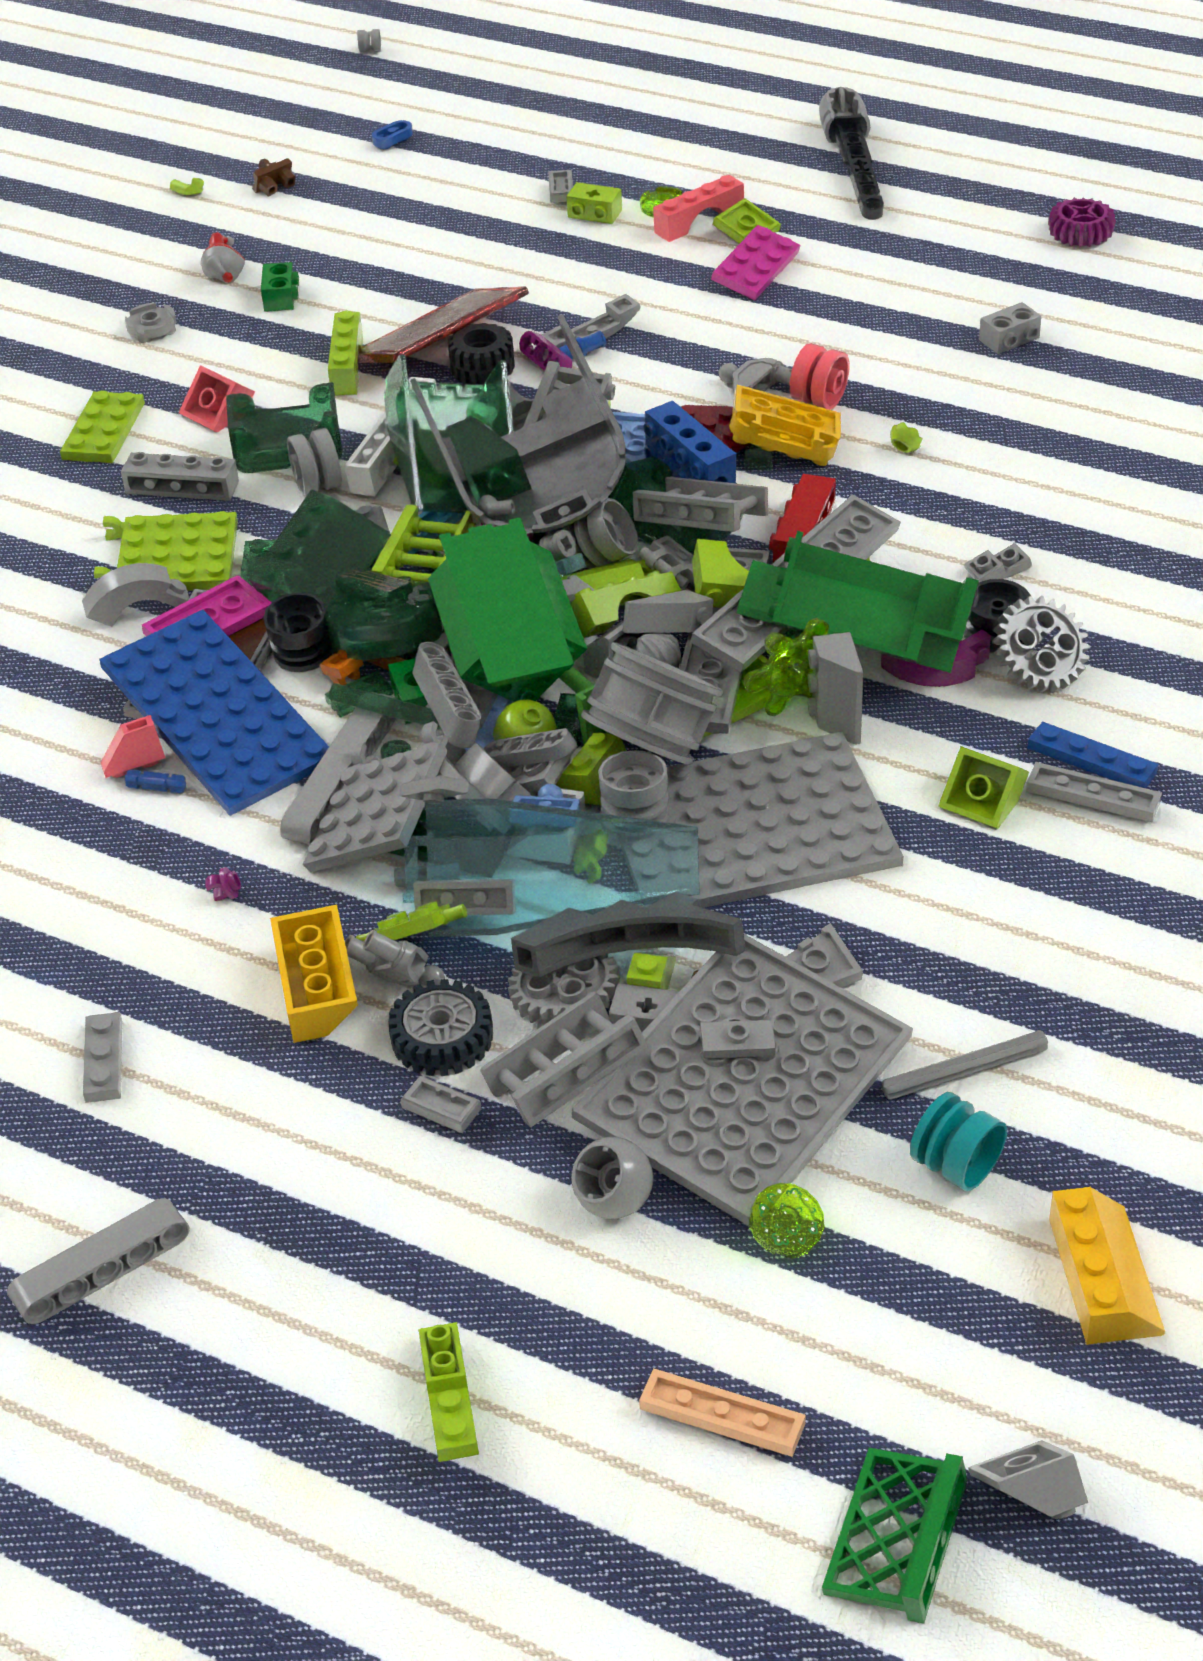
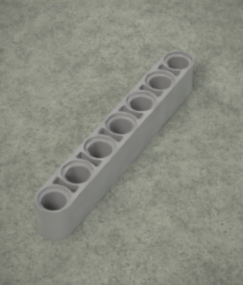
M366 692L283 816L280 827V834L283 839L309 845L313 842L319 829V823L330 805V799L338 790L342 773L349 767L354 766L351 759L354 745L364 743L367 746L365 758L374 755L397 719L399 713V699L397 697L374 692Z

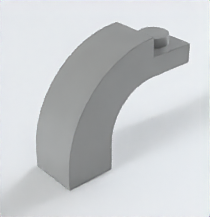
M137 563L119 567L102 576L88 590L82 600L86 618L112 627L121 612L134 602L151 599L177 607L188 601L189 595L186 585L177 579L170 580L166 567L150 563Z
M476 742L454 765L482 795L509 819L510 807L515 795L532 796ZM511 820L519 828L523 825L519 821Z

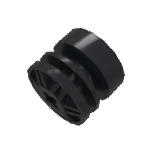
M291 593L274 600L266 608L263 617L274 660L282 669L291 672L314 670L320 667V663L332 656L334 643L324 603L317 596L309 593Z

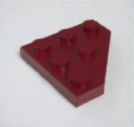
M681 406V408L735 453L751 444H740L732 439L733 433L729 425L733 407Z

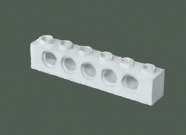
M410 377L346 462L344 468L350 493L376 496L397 467L393 463L395 455L424 424L423 418L425 415L410 380L416 379L433 416L440 408L435 379Z

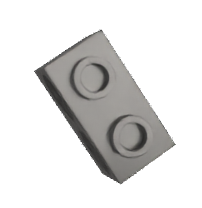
M1021 302L981 317L979 341L995 353L1000 354L1039 339L1041 315Z

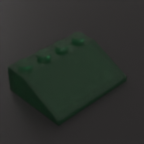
M311 489L255 569L249 581L258 592L271 602L291 593H309L317 596L324 603L330 626L391 534L339 500ZM361 569L357 574L354 573L355 570ZM340 575H349L352 577L342 578L343 576Z

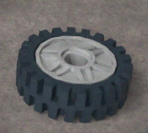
M441 979L440 985H435L434 980L426 981V988H423L421 984L413 986L414 993L406 990L402 993V1000L397 998L394 1002V1008L390 1009L388 1019L392 1049L398 1061L402 1060V1064L406 1068L412 1066L413 1072L419 1074L425 1068L427 1076H434L435 1071L440 1070L441 1076H449L448 1069H453L455 1074L463 1072L462 1065L470 1069L475 1066V1059L481 1061L485 1057V1051H489L491 1041H493V1021L487 999H484L483 994L479 990L475 992L474 986L470 984L463 988L462 981L457 980L451 986L448 979Z

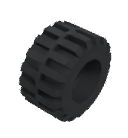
M487 323L470 324L454 331L453 335L448 339L451 373L454 375V378L461 380L463 383H471V385L497 383L499 380L506 379L507 375H511L515 368L513 337L511 332L503 326Z

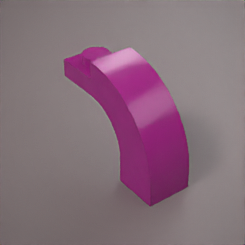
M982 629L961 641L958 645L951 673L881 654V668L900 680L916 685L941 687L960 684L975 678L976 666L989 659L991 635Z

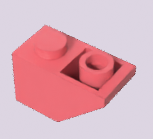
M151 715L120 725L101 760L105 778L110 776L114 778L122 777L130 769L140 766L143 768L152 767L165 758Z

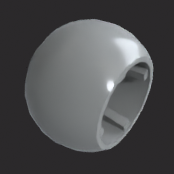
M605 1137L588 1144L576 1158L571 1176L572 1188L578 1201L588 1212L600 1218L620 1219L635 1213L645 1204L652 1190L653 1170L644 1151L632 1141L620 1137Z

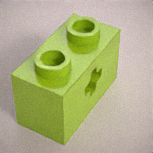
M576 182L566 196L568 218L613 224L622 211L621 188Z

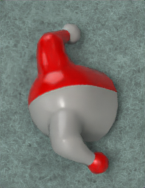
M219 232L211 235L209 245L201 257V267L207 277L231 283L241 273L245 265V258L232 248L234 245L232 237H225Z

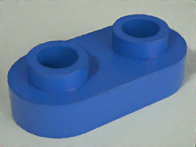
M398 120L375 130L372 133L373 145L385 150L396 143L408 140L413 135L412 123L406 120Z

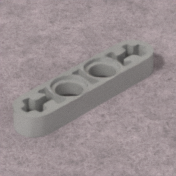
M558 729L495 740L483 749L502 768L561 759L574 750L577 742L567 729Z

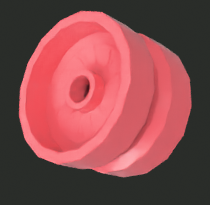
M806 344L796 357L791 371V398L807 404L813 402V405L828 410L834 409L842 398L848 382L850 370L848 355L845 352L834 349L826 350L820 345Z

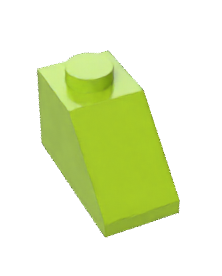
M646 952L634 953L627 974V984L668 990L676 956Z

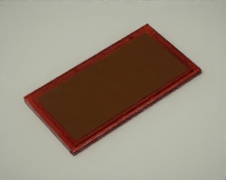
M526 286L475 288L358 348V363L399 362L528 295V288Z

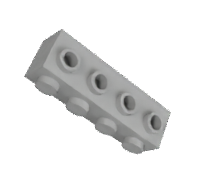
M131 452L121 470L126 494L230 501L239 483L235 459H225L223 457L209 458L195 455L179 456Z

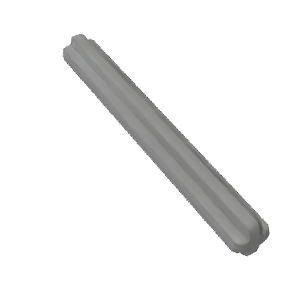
M1041 1030L884 1079L882 1081V1091L888 1100L902 1097L1043 1052L1048 1049V1039Z

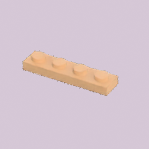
M654 1368L639 1399L640 1410L793 1457L801 1437L806 1419L805 1414Z

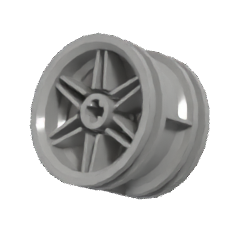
M612 642L610 649L615 651L613 658L606 657L592 693L587 700L592 707L590 711L583 710L581 717L591 724L639 747L677 762L691 765L694 758L689 753L691 749L698 750L710 719L717 708V705L712 703L714 696L721 697L724 691L672 665Z

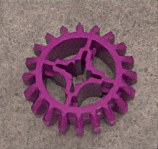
M1074 197L1072 200L1064 199L1063 202H1058L1056 206L1052 207L1050 217H1048L1050 235L1054 237V240L1061 241V244L1068 243L1071 247L1073 245L1091 247L1093 244L1098 246L1100 242H1107V239L1112 237L1116 224L1114 209L1109 208V204H1103L1101 200L1094 201L1093 198L1085 199L1084 197L1082 199Z

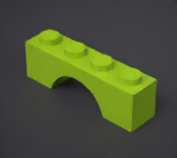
M346 310L334 313L328 361L331 396L357 395L358 352H361L360 350L363 346L360 312Z
M655 571L642 579L631 577L617 585L610 582L591 591V588H585L574 595L575 599L570 604L583 638L605 633L619 620L618 607L625 606V602L658 596L664 593L679 592L681 589L672 571L662 574L659 571Z

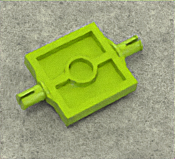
M437 901L417 907V910L408 913L409 916H407L406 910L389 915L387 919L377 922L378 928L374 930L392 940H397L434 929L441 924L448 925L449 922L466 918L468 914L464 904L450 908L449 904L438 907ZM369 932L357 935L356 938L364 942Z

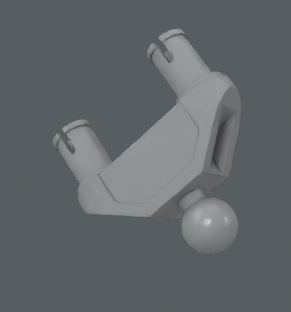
M760 358L746 361L739 368L733 363H726L719 369V377L726 384L733 383L734 397L737 384L763 392L778 382L790 385L792 369L784 367V364L779 360Z
M375 930L369 932L364 942L353 935H349L345 940L348 957L366 965L369 973L388 982L410 986L416 985L419 981V984L426 988V981L434 980L435 985H440L441 979H445L443 970L438 966L427 965L424 967L429 956L422 948L408 941L396 942L377 933Z

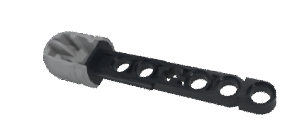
M848 87L832 88L822 97L819 105V116L825 137L829 143L838 144L843 164L847 166L862 216L870 220L879 219L883 216L884 202L882 195H880V189L871 164V154L866 142L871 127L864 102L854 89Z

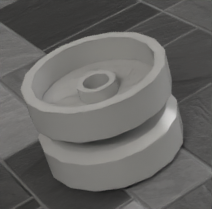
M326 428L312 431L309 442L302 434L287 438L291 469L298 489L303 496L317 493L320 483L326 490L341 487L342 475L338 455L331 435Z

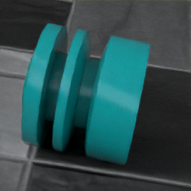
M945 1092L933 1101L921 1117L910 1143V1156L917 1163L926 1164L927 1168L933 1172L942 1170L944 1179L964 1191H971L984 1181L1000 1157L1007 1138V1126L1003 1121L985 1111H977L975 1113L972 1103L962 1101L958 1095L952 1092Z

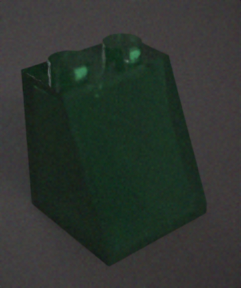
M471 416L446 426L477 506L479 499L485 495H491L497 501H503L532 489L517 449L484 424Z

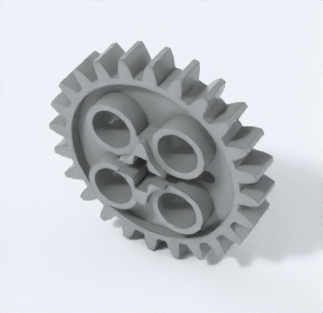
M1029 596L1024 601L1019 599L1013 605H1010L998 618L999 624L993 630L998 636L992 640V643L1001 646L994 654L1004 657V660L999 664L1000 667L1008 665L1010 667L1007 673L1008 677L1016 674L1018 675L1016 684L1019 685L1025 680L1027 681L1028 690L1037 685L1040 693H1043L1047 688H1049L1051 693H1054L1059 688L1065 689L1079 678V675L1086 669L1083 664L1090 658L1084 654L1090 649V645L1082 643L1088 637V633H1080L1078 630L1082 627L1083 622L1074 623L1073 618L1076 613L1072 612L1067 615L1065 613L1066 605L1063 604L1060 608H1057L1054 598L1047 604L1045 603L1044 596H1040L1036 601L1032 596ZM1054 628H1057L1058 633L1034 656L1026 660L1025 655Z
M608 954L561 967L540 978L513 968V977L508 978V992L513 1009L519 1010L521 1018L529 1015L530 1023L541 1019L543 1026L592 992L600 996L605 1008H609V999L614 997L617 984L620 983V975L614 957H608Z

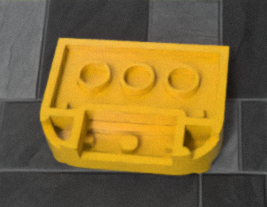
M737 384L734 392L733 412L729 428L733 433L732 439L737 443H751L758 445L765 451L776 450L785 453L791 458L799 459L802 457L812 460L817 465L826 466L828 461L834 457L841 437V413Z

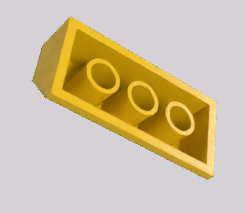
M337 905L272 917L270 921L293 1043L329 1036L358 1006Z
M1091 1187L1052 1191L1049 1221L1086 1345L1164 1336L1165 1329L1125 1207Z

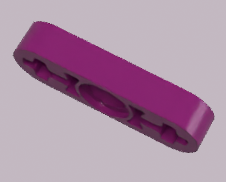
M526 331L521 336L519 342L520 351L544 371L548 361L558 362L560 367L572 369L571 358L541 334ZM546 349H548V355L546 360L544 361V352L546 351Z

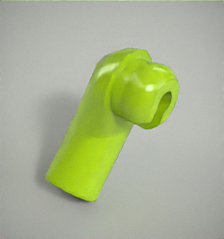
M194 177L191 180V184H186L173 179L170 182V189L182 195L200 194L204 190V181Z

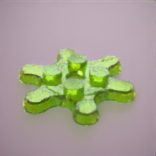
M819 618L811 619L804 631L794 639L776 632L769 634L765 638V649L770 654V657L764 666L748 672L743 682L745 690L751 694L769 689V693L764 700V709L769 716L780 714L785 709L788 701L795 695L803 694L807 699L812 698V693H810L808 687V674H813V668L810 669L808 650L813 649V636H821L828 633L829 625L826 621Z

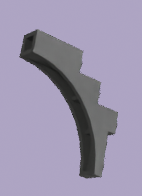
M673 892L647 907L620 900L594 915L569 907L511 938L515 970L539 978L561 967L584 959L635 949L693 948L716 951L733 956H738L745 951L742 919L701 908L699 899Z

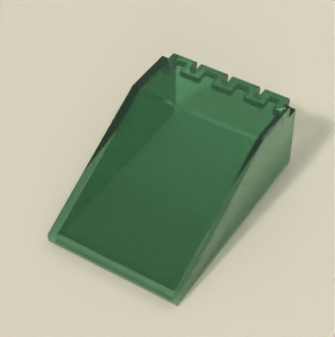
M399 355L385 378L384 402L387 431L411 504L417 505L418 512L465 513L469 510L455 485L413 386L410 389L406 356ZM500 360L484 385L465 384L464 392H462L461 384L439 383L438 391H436L435 383L417 382L442 438H448L480 424L489 426L496 439L514 432L506 361Z

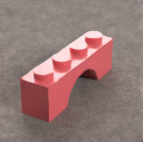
M724 175L720 179L705 183L699 188L684 192L678 197L665 200L663 203L654 206V233L668 242L687 235L693 220L704 209L710 207L721 214L744 199V183L731 175Z

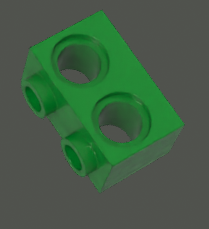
M292 262L263 264L261 296L264 312L294 310V300L299 299L298 271L294 272Z

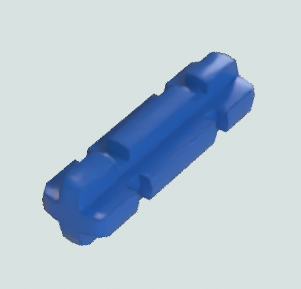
M134 769L128 770L125 775V783L128 788L139 789L142 786L144 790L167 792L170 789L171 793L179 794L183 793L186 788V778L183 775L172 774L169 777V773L144 771L142 774L141 770Z

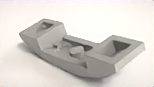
M624 294L605 303L606 313L571 329L575 338H584L597 331H601L607 339L623 328L641 309L640 304L629 295ZM561 325L541 334L557 348L567 345Z

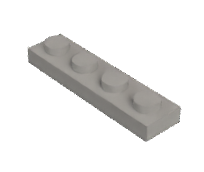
M1039 762L1035 763L1026 782V792L1148 822H1153L1162 796V792Z

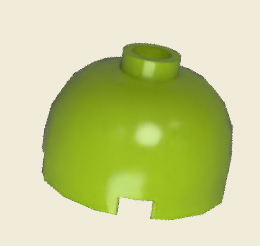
M529 699L518 700L507 705L496 719L493 738L495 741L557 730L553 715L547 707Z

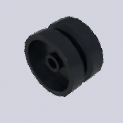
M989 579L978 582L964 631V638L966 639L983 629L991 635L990 652L994 653L1001 647L992 643V640L998 636L993 631L999 624L998 618L1010 605H1013L1019 599L1026 600L1031 594L1025 587L1009 580Z

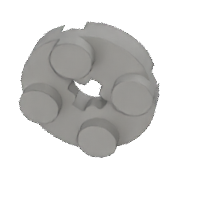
M156 303L136 306L129 311L130 316L128 318L125 316L127 332L137 337L138 341L142 343L149 342L153 338L163 335L174 334L176 331L174 309L166 304H163L164 308L156 307Z

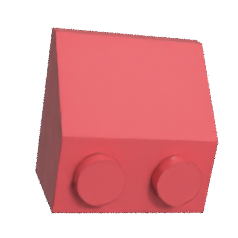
M200 365L179 413L215 432H219L245 416L255 391Z

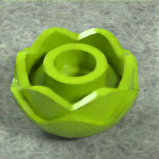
M901 422L898 425H893L890 431L891 443L898 450L910 453L921 447L920 444L923 438L919 437V432L916 428L907 427L904 422Z

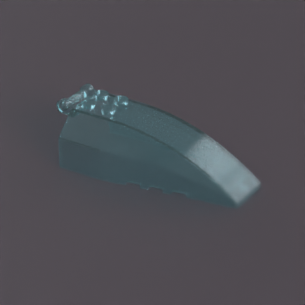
M499 799L444 800L443 803L439 804L425 803L427 836H411L407 847L404 848L406 893H402L403 903H414L413 883L418 881L417 846H427L428 881L515 879L516 913L505 915H467L466 918L449 922L448 925L441 924L434 929L428 930L429 937L499 935L529 929L569 907L594 915L620 900L644 906L653 904L673 892L687 896L700 895L697 826Z

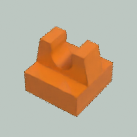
M342 649L320 663L323 674L329 676L335 687L340 689L347 687L346 676L354 680L359 679V667L364 665L360 654Z

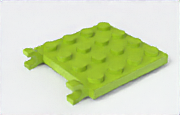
M220 511L216 513L162 514L155 516L135 515L125 517V522H121L115 516L103 517V527L114 528L106 529V541L122 538L117 568L137 563L161 565L167 568L170 580L177 579L186 585L187 591H194V589L210 590L232 578L238 524L237 512ZM101 566L95 567L94 578H101L111 570Z

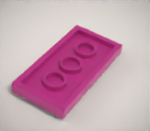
M757 225L713 271L711 280L755 301L799 253L801 245L790 238L772 232L766 227Z
M237 575L142 624V631L145 636H148L203 609L229 636L262 619L266 608L272 602Z

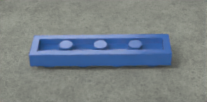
M1043 721L1028 739L1027 749L1125 784L1147 788L1158 771V763Z

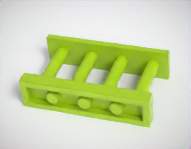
M406 504L371 570L372 578H374L372 579L373 582L391 586V583L403 581L404 583L430 586L428 578L431 574L399 570L404 565L438 568L445 561V554L443 557L408 554V551H411L413 548L444 552L440 539L416 537L417 534L421 532L437 534L450 532L451 535L455 536L468 533V528L477 527L476 523H473L471 512H465L460 524L424 521L418 515L417 505ZM373 583L374 594L386 595L387 590H384L387 588L386 586Z

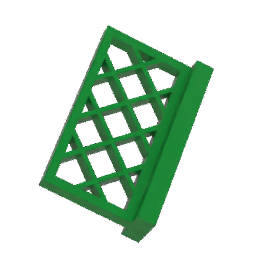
M869 1448L821 1587L823 1595L906 1612L908 1621L924 1624L968 1481L963 1456L946 1453L945 1460L941 1461ZM876 1463L893 1466L897 1473L880 1482H877L873 1476ZM921 1472L936 1474L934 1482L919 1490L910 1479ZM904 1482L911 1494L892 1504L885 1491ZM878 1495L886 1507L866 1517L861 1509L862 1504ZM919 1503L924 1510L923 1517L907 1525L899 1512ZM893 1516L900 1529L881 1539L873 1526ZM867 1530L874 1543L854 1552L849 1545L851 1538ZM907 1538L913 1546L912 1552L895 1561L887 1548ZM882 1552L889 1565L869 1575L861 1562ZM853 1566H856L863 1579L851 1585L836 1583L839 1574ZM896 1574L902 1583L898 1595L880 1592L875 1584Z

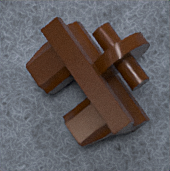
M266 158L259 161V168L253 172L255 183L252 186V190L255 193L262 191L269 197L277 192L278 184L280 183L287 189L294 186L296 176L292 172V161L286 158L277 163H270Z

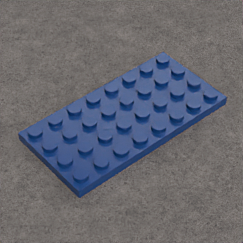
M203 609L99 658L100 667L143 717L151 715L157 733L229 816L311 775L329 748L326 742Z

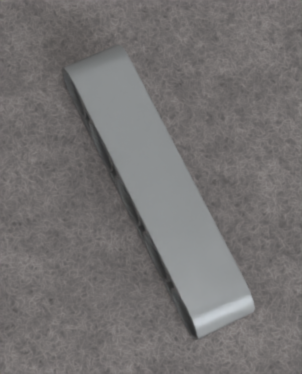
M421 643L416 655L413 676L443 733L449 737V743L459 748H471L476 741L481 713L446 650L435 643Z
M157 1199L19 1275L9 1284L7 1295L26 1323L38 1324L176 1247L188 1236L190 1226L169 1199Z

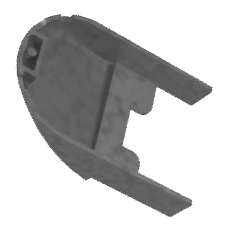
M563 314L559 315L558 319L567 346L583 378L547 395L542 403L547 418L496 439L489 426L480 424L448 438H442L416 379L410 380L463 502L471 514L485 525L492 524V527L509 524V519L521 517L526 533L546 532L567 526L595 510L614 490L624 470L626 446L622 431ZM485 495H491L497 501L513 500L515 513L487 517L479 510L478 501Z

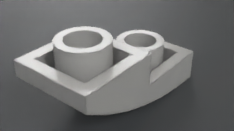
M1016 543L995 555L986 550L964 564L965 569L979 582L989 579H1005L1032 566L1030 557Z

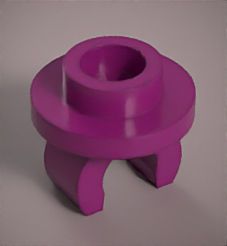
M223 867L219 870V875H210L205 879L207 891L216 888L213 890V899L215 901H222L227 896L230 899L238 897L241 881L235 871H230L229 868Z

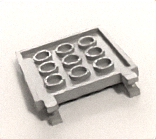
M434 721L423 726L422 740L424 746L411 751L396 753L393 756L378 760L375 755L365 758L367 746L364 743L354 745L351 752L354 766L349 767L342 773L338 790L330 799L327 812L319 823V829L313 842L308 847V853L302 864L310 873L407 847L425 802L423 800L400 797V785L405 782L436 777L448 751L444 746L448 743L449 737L446 734L436 737L435 732L438 725Z

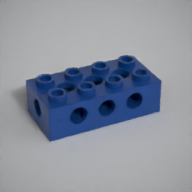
M672 400L645 411V424L643 426L645 432L644 454L647 460L653 462L664 475L736 484V453Z

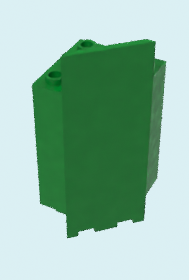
M521 517L509 519V524L492 527V524L468 528V533L451 536L450 532L440 534L439 538L446 559L431 574L428 581L461 679L513 702L528 699L537 701L587 650L551 551L529 541Z
M797 531L796 538L789 537L784 554V562H788L787 568L752 560L736 614L816 636L850 632L855 647L951 673L979 580L966 577L961 583L926 573L925 576L803 543V532Z

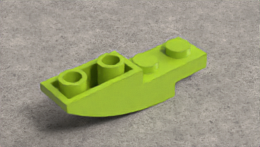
M457 1322L418 1329L438 1462L479 1455Z

